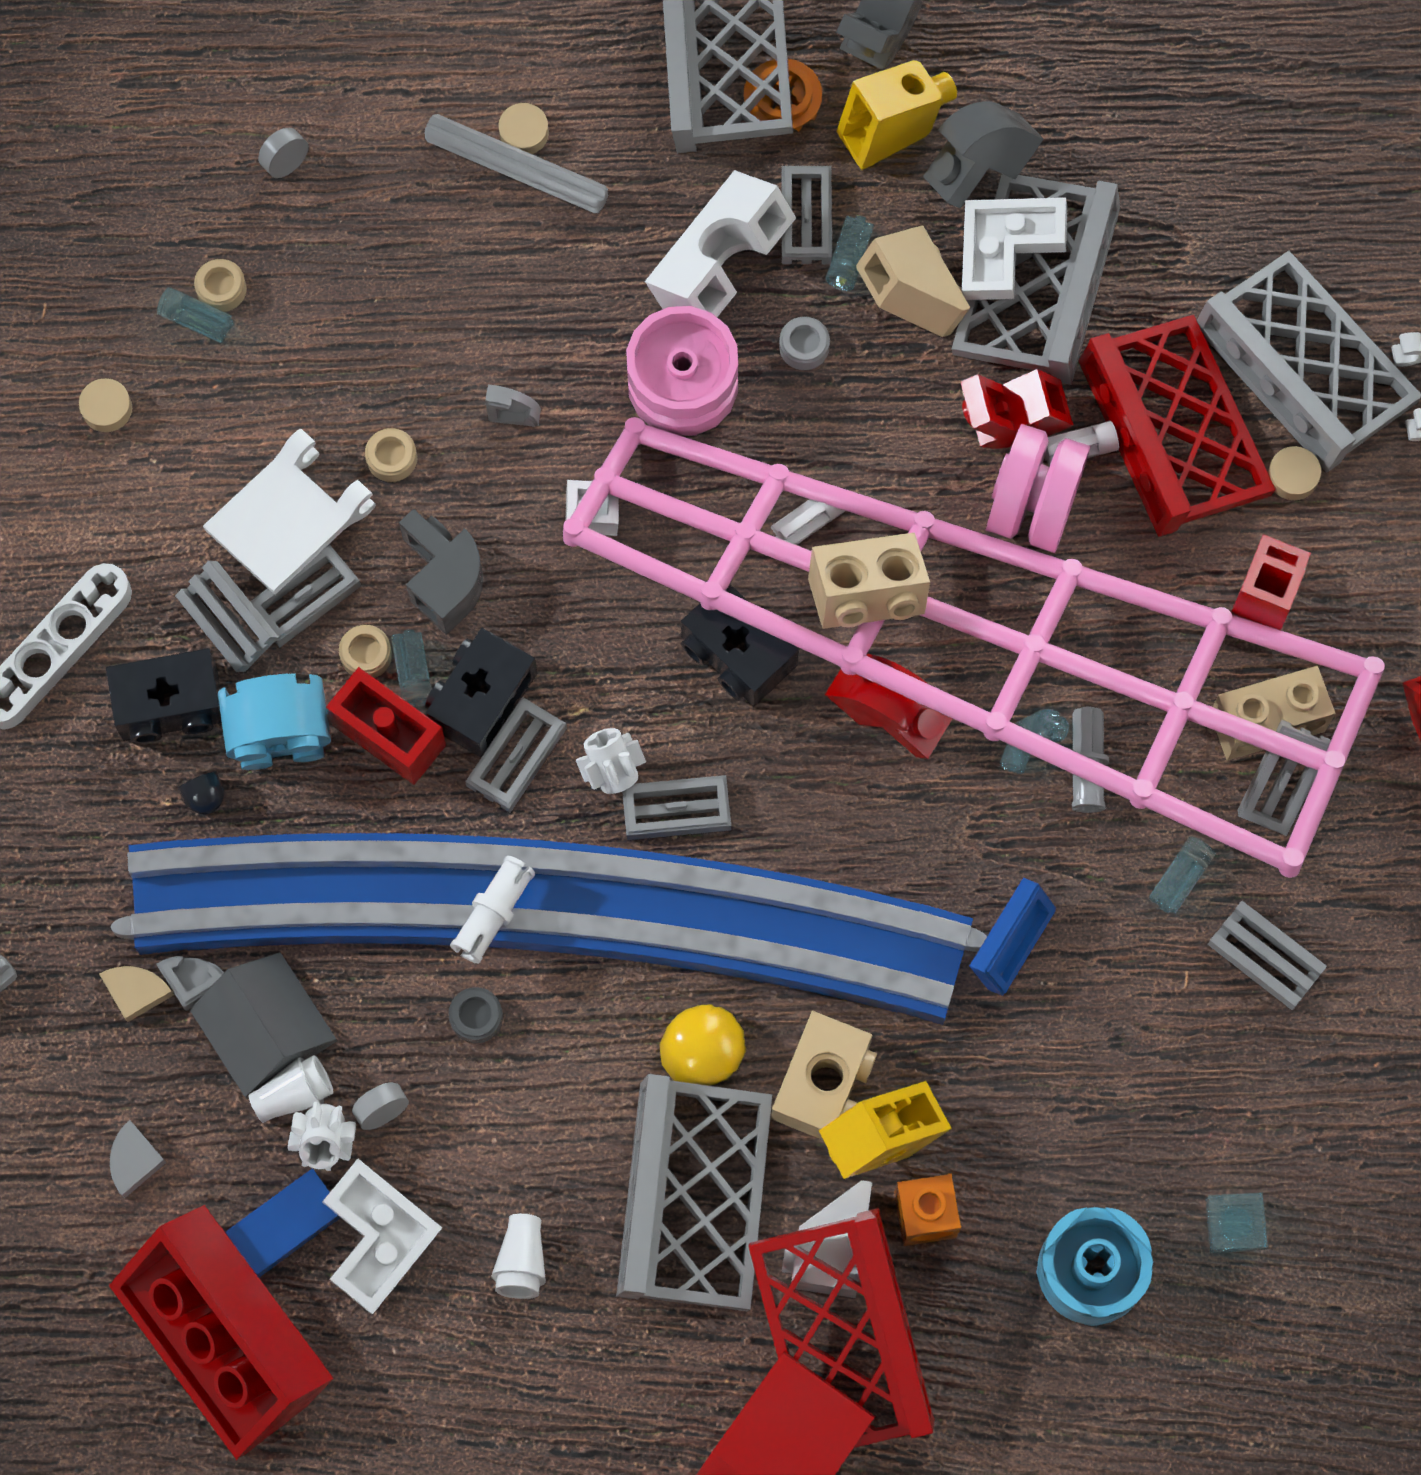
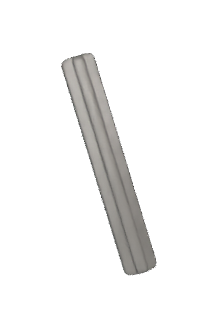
M439 114L432 115L426 125L424 134L427 142L592 213H600L607 201L608 188L605 185Z

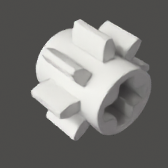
M615 728L603 729L589 736L584 742V749L587 755L576 759L584 782L589 781L594 790L601 787V790L607 794L619 793L633 786L638 780L636 766L646 763L638 740H632L630 733L621 735L620 730Z
M313 1102V1107L305 1115L299 1112L293 1114L287 1147L288 1151H299L303 1167L309 1166L315 1169L331 1171V1167L336 1164L339 1158L347 1161L350 1160L356 1132V1122H345L342 1106L340 1105L335 1107L330 1104Z

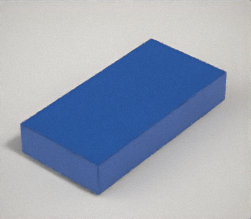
M1026 878L1021 880L969 965L988 990L1001 996L1007 992L1056 911V907L1040 885Z
M312 1168L225 1233L256 1275L261 1277L341 1217L322 1203L330 1191Z

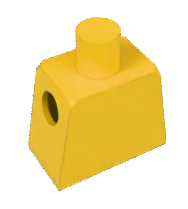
M916 60L859 78L852 83L836 132L861 170L866 169L926 137L933 128L940 107L957 98L956 85L952 77L946 72L930 77L921 62Z

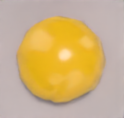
M712 1004L698 1005L685 1009L678 1014L667 1026L659 1044L662 1066L673 1081L707 1086L727 1080L733 1072L737 1071L746 1053L744 1030L736 1018L724 1008L714 1007Z

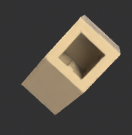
M923 225L875 238L855 266L879 308L941 337L951 335L970 309L962 294V289L956 284L941 257L938 247L933 244Z

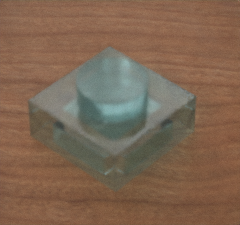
M1263 1192L1208 1195L1206 1197L1210 1253L1265 1250L1268 1247Z

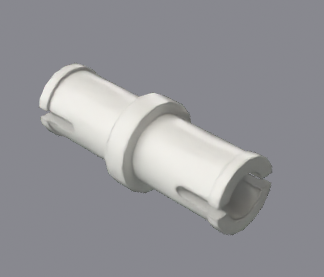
M508 855L504 858L502 866L485 893H478L472 902L473 912L455 940L451 942L450 947L456 953H459L462 949L464 951L460 956L473 963L479 964L481 962L482 956L502 925L507 926L514 917L511 911L529 881L535 876V872L530 866L522 870L521 868L525 864L523 861Z

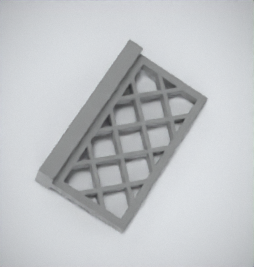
M663 0L671 132L677 153L696 152V144L793 134L783 0H773V4L768 0H749L735 17L717 4L720 0H696L701 4L696 11L695 0ZM758 6L774 17V22L761 36L743 24ZM710 11L727 23L712 42L697 31V25ZM735 31L753 43L738 61L720 49ZM774 37L776 39V48L769 43ZM698 44L704 48L700 55L698 54ZM762 50L774 58L778 65L764 81L746 68ZM713 55L731 68L715 86L700 76V69ZM739 75L757 87L741 106L723 93ZM778 81L780 93L773 88ZM701 88L708 93L703 99L701 97ZM767 95L781 106L782 119L760 121L749 112ZM716 100L734 113L724 125L708 127L703 125V114Z
M1002 174L994 200L1008 199L1010 190L1031 193L1034 198H1044L1043 195L1050 196L1048 198H1066V200L1085 202L1082 215L1067 223L1066 245L1071 250L1068 260L1050 269L1040 253H1016L1015 266L1033 257L1044 274L1022 287L1015 280L1014 299H999L991 305L986 300H966L970 309L958 324L952 345V353L954 356L1028 370L1039 369L1061 379V382L1064 384L1072 385L1120 211L1118 184L1098 181L1096 188L1022 175L1012 179ZM1077 231L1075 240H1073L1070 234ZM1065 275L1063 283L1061 285L1058 281V278ZM1050 283L1059 295L1057 304L1038 314L1027 296ZM1020 301L1031 319L1007 332L996 314ZM979 303L982 307V310L975 313ZM987 319H990L1000 334V337L986 345L967 342L970 330ZM1052 320L1049 330L1045 323ZM1038 328L1046 339L1043 355L1022 353L1014 341ZM1005 346H1008V348H1009L1010 350H1006V349H1002V348L1005 347Z
M1290 251L1284 253L1228 293L1224 294L1221 291L1210 298L1197 319L1208 343L1303 448L1311 451L1317 457L1322 469L1326 473L1339 465L1346 454L1415 406L1421 399V393ZM1285 270L1297 283L1298 295L1272 291L1273 277ZM1264 284L1263 290L1257 289ZM1242 299L1262 302V320L1246 318L1234 304ZM1272 304L1297 308L1296 326L1271 322ZM1306 310L1323 312L1331 321V332L1306 328ZM1270 335L1296 339L1295 357L1278 354L1270 345ZM1305 340L1330 344V363L1304 359ZM1340 346L1357 349L1365 358L1364 368L1339 364ZM1304 371L1329 375V393L1312 391L1303 381ZM1339 377L1364 381L1363 399L1339 396ZM1373 383L1390 385L1402 399L1395 404L1373 401ZM1337 408L1363 412L1362 428L1351 434L1338 420ZM1372 414H1378V416L1372 420Z
M648 1074L640 1083L616 1297L636 1300L641 1297L749 1311L751 1309L754 1266L748 1245L751 1242L758 1241L772 1094L671 1081L669 1076ZM676 1095L697 1098L710 1116L690 1132H687L674 1115ZM710 1100L727 1103L717 1110ZM735 1103L758 1106L756 1129L742 1140L721 1115ZM712 1121H715L733 1144V1147L711 1163L692 1137ZM673 1128L681 1139L670 1146ZM755 1137L752 1155L745 1144ZM685 1143L704 1170L682 1186L668 1169L669 1155ZM736 1151L740 1153L751 1167L750 1182L737 1193L732 1190L716 1169L718 1165ZM709 1174L728 1200L708 1216H705L686 1191ZM666 1181L675 1191L667 1199H665ZM749 1191L748 1207L746 1208L739 1198ZM679 1197L699 1223L676 1240L662 1223L663 1209ZM732 1204L745 1220L746 1226L745 1236L729 1247L710 1221ZM703 1227L722 1254L700 1271L680 1245ZM661 1235L669 1247L658 1254ZM744 1244L741 1263L734 1254V1251ZM673 1251L693 1277L678 1289L655 1286L657 1263ZM725 1258L740 1275L738 1297L718 1294L704 1277L705 1274ZM697 1282L704 1292L689 1291L687 1289Z

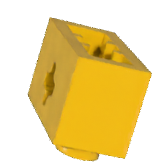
M924 1081L863 1100L819 1130V1133L828 1148L832 1161L837 1165L843 1178L846 1179L909 1158L952 1128L928 1083Z

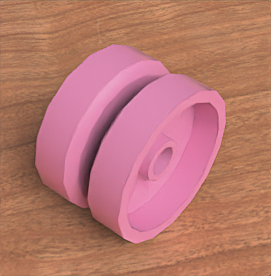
M693 306L667 307L649 315L634 330L626 349L629 399L637 415L649 426L679 436H694L716 427L731 412L738 394L737 343L728 326L711 312Z
M1021 424L1010 454L1006 453L994 486L991 497L994 499L986 531L1012 539L1019 533L1026 512L1029 511L1034 513L1028 533L1030 545L1056 553L1091 446L1065 438L1058 444L1049 467L1043 465L1049 443L1046 431Z

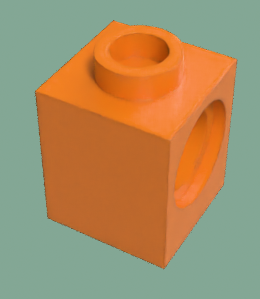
M952 1174L897 1182L894 1195L903 1246L957 1238L961 1225Z

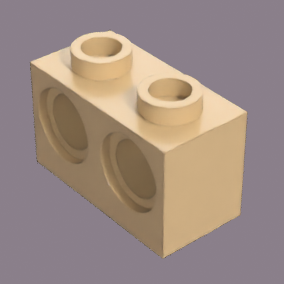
M915 532L812 547L808 581L822 629L839 626L855 627L862 623L887 619L905 620L915 615L925 614L930 580Z
M1318 665L1219 694L1213 705L1216 709L1273 731H1277L1281 720L1291 723L1293 728L1300 730L1302 727L1311 731V735L1325 732L1336 714ZM1217 732L1227 761L1264 750Z

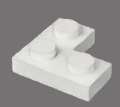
M1066 198L965 200L962 294L966 300L1014 299L1016 253L1066 252Z
M357 1159L322 1201V1203L364 1236L329 1280L370 1314H373L442 1227L361 1160Z

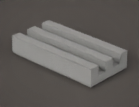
M782 166L781 193L791 210L792 178H801L802 247H792L791 224L782 235V264H792V260H802V264H812V260H822V264H832L831 166ZM811 178H821V247H812Z
M329 544L276 595L267 588L250 602L278 635L279 638L275 643L280 648L359 589L361 583ZM328 562L334 566L314 582L297 592L294 597L270 615L265 611ZM339 578H344L341 582H339L337 585H335L333 588H331L329 591H327L325 594H323L321 597H319L317 600H315L313 603H311L309 606H307L305 609H303L301 612H299L297 615H295L281 627L277 626L290 615H292L294 612H296L298 609H300L302 606H304L306 603H308L310 600H312L314 597H316L318 594H320L322 591H324L326 588H328Z
M208 560L202 567L204 571L200 575H194L188 581L191 585L187 589H181L175 596L236 672H246L279 637L218 561ZM212 581L257 635L259 640L256 643L239 624V620L231 610L226 608L209 587ZM198 596H200L203 599V601L212 610V612L216 615V617L220 620V622L224 625V627L228 630L232 637L245 651V655L236 645V643L232 640V638L228 635V633L224 630V628L215 619V617L211 614V612L207 609V607L203 604V602L199 599Z
M522 697L465 781L466 786L475 792L476 790L484 795V798L491 802H497L501 805L502 809L511 813L566 731V723ZM527 714L534 717V720L491 784L484 781V778ZM544 725L549 726L550 729L507 793L502 792V788Z
M1281 720L1276 731L1324 751H1327L1331 742L1330 739L1324 736L1318 738L1311 735V731L1302 727L1300 730L1293 728L1291 723ZM1266 751L1238 808V817L1287 836L1318 771L1305 766L1280 819L1274 818L1272 814L1297 762L1285 759L1259 812L1254 808L1280 757Z
M726 775L638 783L622 791L627 840L731 830ZM714 791H717L718 796L716 799L634 806V799ZM716 811H719L720 815L636 824V819Z
M1243 901L1239 903L1234 912L1207 944L1291 1010L1296 1007L1327 967ZM1242 920L1309 973L1304 975L1238 923ZM1229 934L1234 936L1269 965L1295 983L1297 988L1291 991L1229 943L1226 938Z

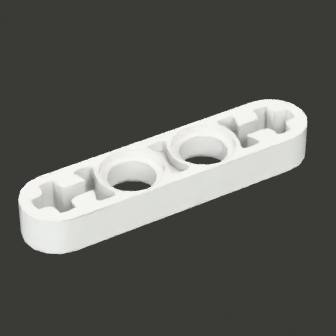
M103 563L88 570L0 666V697L5 699L10 695L9 700L13 707L8 712L0 709V729L6 730L21 723L127 607L131 600L132 590L121 568L113 564ZM116 580L114 586L117 594L113 597L104 594L99 598L100 594L96 586L101 581L104 584L110 585ZM83 599H86L90 607L94 603L99 613L96 618L92 616L85 605L80 603ZM71 615L84 618L86 620V628L78 638L65 639L59 635L58 628L63 619ZM44 653L51 658V667L48 672L37 678L27 676L23 670L26 659L33 654ZM13 675L17 676L24 687L30 689L27 694H24L19 686L13 692L16 688L10 680Z

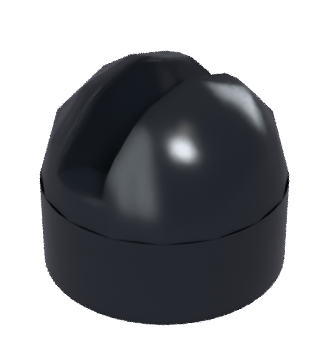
M217 771L198 776L178 787L185 805L198 814L213 813L220 807L223 801L224 788Z

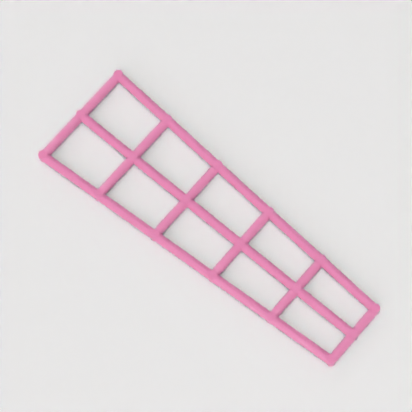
M637 417L629 418L625 422V429L601 468L595 471L594 480L572 516L563 525V541L570 547L580 546L699 601L706 610L721 611L840 666L845 674L862 676L983 732L984 736L990 741H1003L1130 800V803L1135 808H1148L1278 868L1280 873L1288 878L1297 876L1301 870L1385 667L1384 662L1378 657L1364 658L1232 615L1228 609L1223 607L1213 609L1084 567L1076 559H1067L1065 561L935 519L932 513L928 511L917 513L791 472L782 464L769 465L646 425L642 419ZM642 444L762 483L763 485L742 522L738 523L622 478L620 474L637 446ZM783 491L817 502H823L835 508L909 531L908 533L915 532L920 551H922L928 538L1056 579L1029 635L931 597L927 598L925 614L920 616L1019 654L991 712L866 656L885 620L860 624L849 645L846 647L726 591L750 549L809 572L812 551L760 531ZM607 496H615L730 541L707 582L589 529L590 524ZM1076 586L1206 628L1176 693L1048 643ZM1226 635L1358 677L1327 751L1196 701ZM1039 662L1167 712L1137 779L1010 722ZM1187 720L1318 771L1286 848L1156 789Z

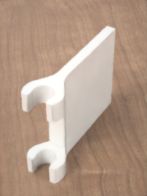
M302 429L297 430L291 435L276 458L203 525L204 530L275 595L343 530L365 518L376 506L370 499L372 492L358 480L353 482L344 491L336 503L301 471L311 465L319 456V452L313 447L316 444L315 441Z

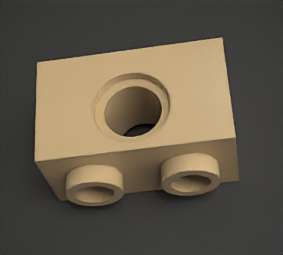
M812 1011L773 1105L771 1120L823 1140L819 1130L858 1104L850 1100L849 1097L856 1080L863 1083L867 1082L877 1057V1053L869 1050L872 1034ZM820 1068H832L839 1073L842 1083L834 1090L824 1091L814 1085L811 1079L812 1074Z

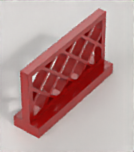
M1194 314L1113 339L1109 333L1090 339L1078 362L1105 421H1112L1115 426L1119 441V452L1158 537L1176 532L1181 524L1272 496L1276 489ZM1185 332L1193 349L1190 360L1163 349L1167 338ZM1159 340L1157 345L1151 343ZM1133 348L1151 356L1152 358L1145 374L1126 366L1120 352ZM1158 360L1184 372L1177 389L1151 377ZM1190 375L1209 383L1213 392L1210 404L1183 392ZM1145 389L1172 400L1165 418L1146 410L1141 399ZM1178 404L1204 415L1197 433L1171 421ZM1210 419L1229 427L1234 437L1230 448L1204 437ZM1165 433L1192 444L1185 462L1166 454L1162 445ZM1198 448L1225 460L1218 477L1192 466ZM1231 463L1250 471L1256 486L1243 490L1224 481ZM1186 477L1213 489L1208 501L1190 506L1182 488ZM1219 492L1225 494V496L1217 498Z
M879 1208L857 1213L856 1217L749 1243L748 1247L778 1359L784 1351L790 1355L787 1344L788 1340L798 1346L793 1355V1358L799 1360L802 1353L806 1351L832 1367L825 1378V1381L831 1384L836 1373L839 1371L865 1386V1390L857 1401L860 1406L863 1407L872 1391L893 1404L897 1423L877 1428L870 1424L855 1448L910 1435L912 1439L933 1434L935 1420ZM848 1233L853 1256L843 1272L815 1256L825 1238ZM815 1241L809 1252L797 1246ZM785 1248L804 1260L790 1285L769 1274L764 1253ZM809 1264L838 1280L823 1306L795 1289ZM855 1264L861 1283L849 1277ZM843 1284L865 1297L867 1309L857 1326L829 1310ZM773 1287L784 1293L778 1305ZM790 1297L818 1313L803 1339L782 1325L780 1313ZM824 1317L851 1333L849 1340L837 1359L809 1343ZM869 1318L875 1337L863 1330ZM857 1338L879 1350L881 1363L871 1379L843 1363ZM883 1372L885 1373L889 1390L877 1383Z

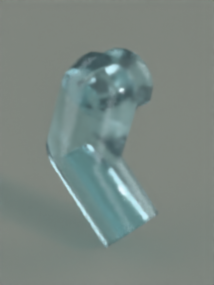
M1043 708L1016 722V725L1053 742L1063 741L1069 732V723L1066 718L1061 717L1059 712L1053 709ZM1007 744L1000 766L1007 771L1023 774L1030 754Z

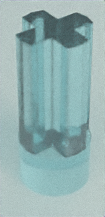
M856 215L855 218L845 217L825 279L830 286L836 289L850 291L855 287L859 274L856 265L867 250L874 224L865 221L866 217Z
M168 287L163 292L158 302V315L219 343L225 340L227 332L231 330L233 325L232 315L171 287Z
M404 630L402 634H393L391 636L401 698L415 708L425 707L426 699L432 689L422 633H415L414 630Z
M1189 837L1150 894L1149 899L1158 904L1161 910L1167 913L1171 911L1176 914L1216 855L1215 851L1202 840Z

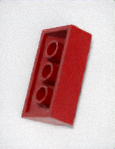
M205 1205L159 1226L109 1284L111 1290L236 1460L243 1457L304 1410L334 1379Z

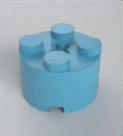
M296 674L268 675L237 682V693L229 695L225 687L219 690L218 700L226 756L240 761L242 770L268 768L273 765V757L293 755L294 762H309L323 758L325 756L323 747L331 742L322 678L318 675L309 674L310 684H297Z
M1108 1207L1076 1209L1060 1219L1049 1233L1040 1250L1036 1273L1045 1298L1057 1312L1072 1321L1088 1326H1097L1121 1318L1145 1294L1151 1282L1153 1271L1152 1249L1149 1238L1143 1228L1128 1214ZM1097 1256L1103 1258L1106 1262L1102 1268L1105 1276L1099 1272L1093 1276L1087 1273L1084 1269L1088 1263L1086 1258L1089 1260H1093Z

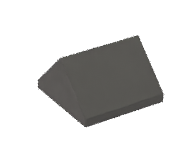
M281 952L227 969L190 1009L246 1099L249 1098L250 1093L261 1088L298 1057L305 1060L313 1055H317L337 1042V1039Z

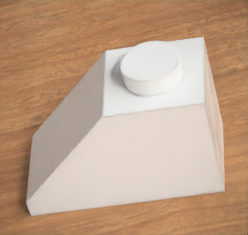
M861 1180L800 1225L799 1231L856 1217L857 1213L868 1211L872 1182ZM848 1233L825 1238L815 1256L843 1272L853 1256ZM815 1241L797 1246L809 1252ZM785 1249L782 1272L792 1274L793 1280L804 1260ZM809 1264L795 1289L830 1294L838 1280ZM855 1264L849 1277L859 1282V1275ZM843 1284L837 1296L855 1298L857 1291Z

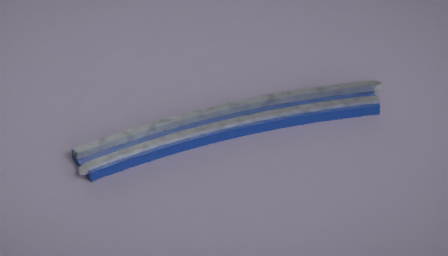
M402 833L259 835L128 845V871L133 880L135 914L122 917L111 925V929L117 937L134 939L135 949L139 955L179 950L189 951L297 944L450 945L473 912L472 902L478 893H485L502 866L504 858L508 855L525 863L523 868H521L522 870L530 866L534 870L535 876L529 881L511 911L514 917L507 926L502 925L489 945L491 948L595 956L733 976L831 996L896 1013L900 1012L943 1025L964 950L978 952L987 938L983 932L971 927L973 918L852 887L758 868L670 854L587 844L501 837Z

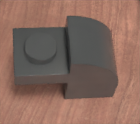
M861 0L855 13L844 14L836 33L844 36L840 49L882 70L886 69L894 60L907 38L924 0Z
M990 101L972 103L952 114L938 129L948 141L923 177L947 203L961 208L989 168L1012 179H1016L1044 138L1019 113L1005 106Z
M412 509L399 522L402 537L428 564L406 584L409 599L415 607L447 635L473 610L480 598L483 588V571L479 551L473 537L465 528L449 542L452 536L441 522L433 516L425 520L415 509Z

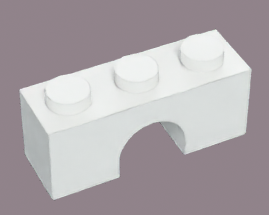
M734 170L646 279L645 283L662 309L676 306H693L711 312L718 317L737 293L722 269V264L730 256L743 250H754L767 255L796 217L777 185Z

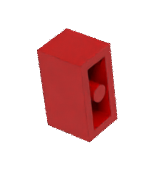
M360 667L355 670L326 706L333 727L413 785L417 783L446 746L441 726Z

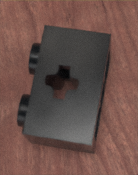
M731 584L728 586L727 592L746 600ZM701 603L681 620V638L683 639L681 646L685 652L699 665L707 662L720 674L717 678L718 682L730 696L738 701L744 697L753 707L798 666L799 649L796 646L721 611L706 610L701 606ZM729 641L734 646H738L742 642L745 643V652L743 653L738 648L728 652L727 642Z
M482 627L474 640L467 638L463 641L452 662L456 666L446 683L440 680L435 684L425 702V708L428 709L426 712L427 717L442 727L444 737L480 758L484 755L538 674L536 661L533 656ZM483 683L486 684V694L478 691L473 698L469 696L468 689L470 687L478 690Z
M210 648L106 667L114 725L123 741L131 740L134 744H147L160 740L162 734L182 730L185 734H201L214 728L213 724L222 723L218 700V691L221 688L217 664ZM173 693V696L170 697V705L161 707L160 704L164 702V694Z

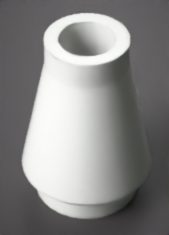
M315 1055L305 1060L298 1057L261 1088L250 1093L249 1100L255 1114L264 1123L275 1117L313 1107V1102L324 1104V1098L333 1094V1087L327 1072Z
M513 1214L509 1216L508 1229L491 1275L492 1279L496 1281L495 1291L498 1294L515 1299H531L539 1296L540 1286L546 1283L540 1232L542 1220L539 1217L530 1214Z

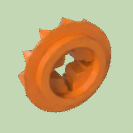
M775 59L766 61L756 67L752 73L764 81L778 66ZM788 59L790 88L793 86L791 101L794 103L791 105L793 129L799 132L804 124L810 120H815L822 103V87L812 69L802 62ZM747 80L744 86V102L757 89ZM778 81L773 88L780 93ZM767 95L749 112L760 121L782 119L781 106H776L773 109L774 100Z

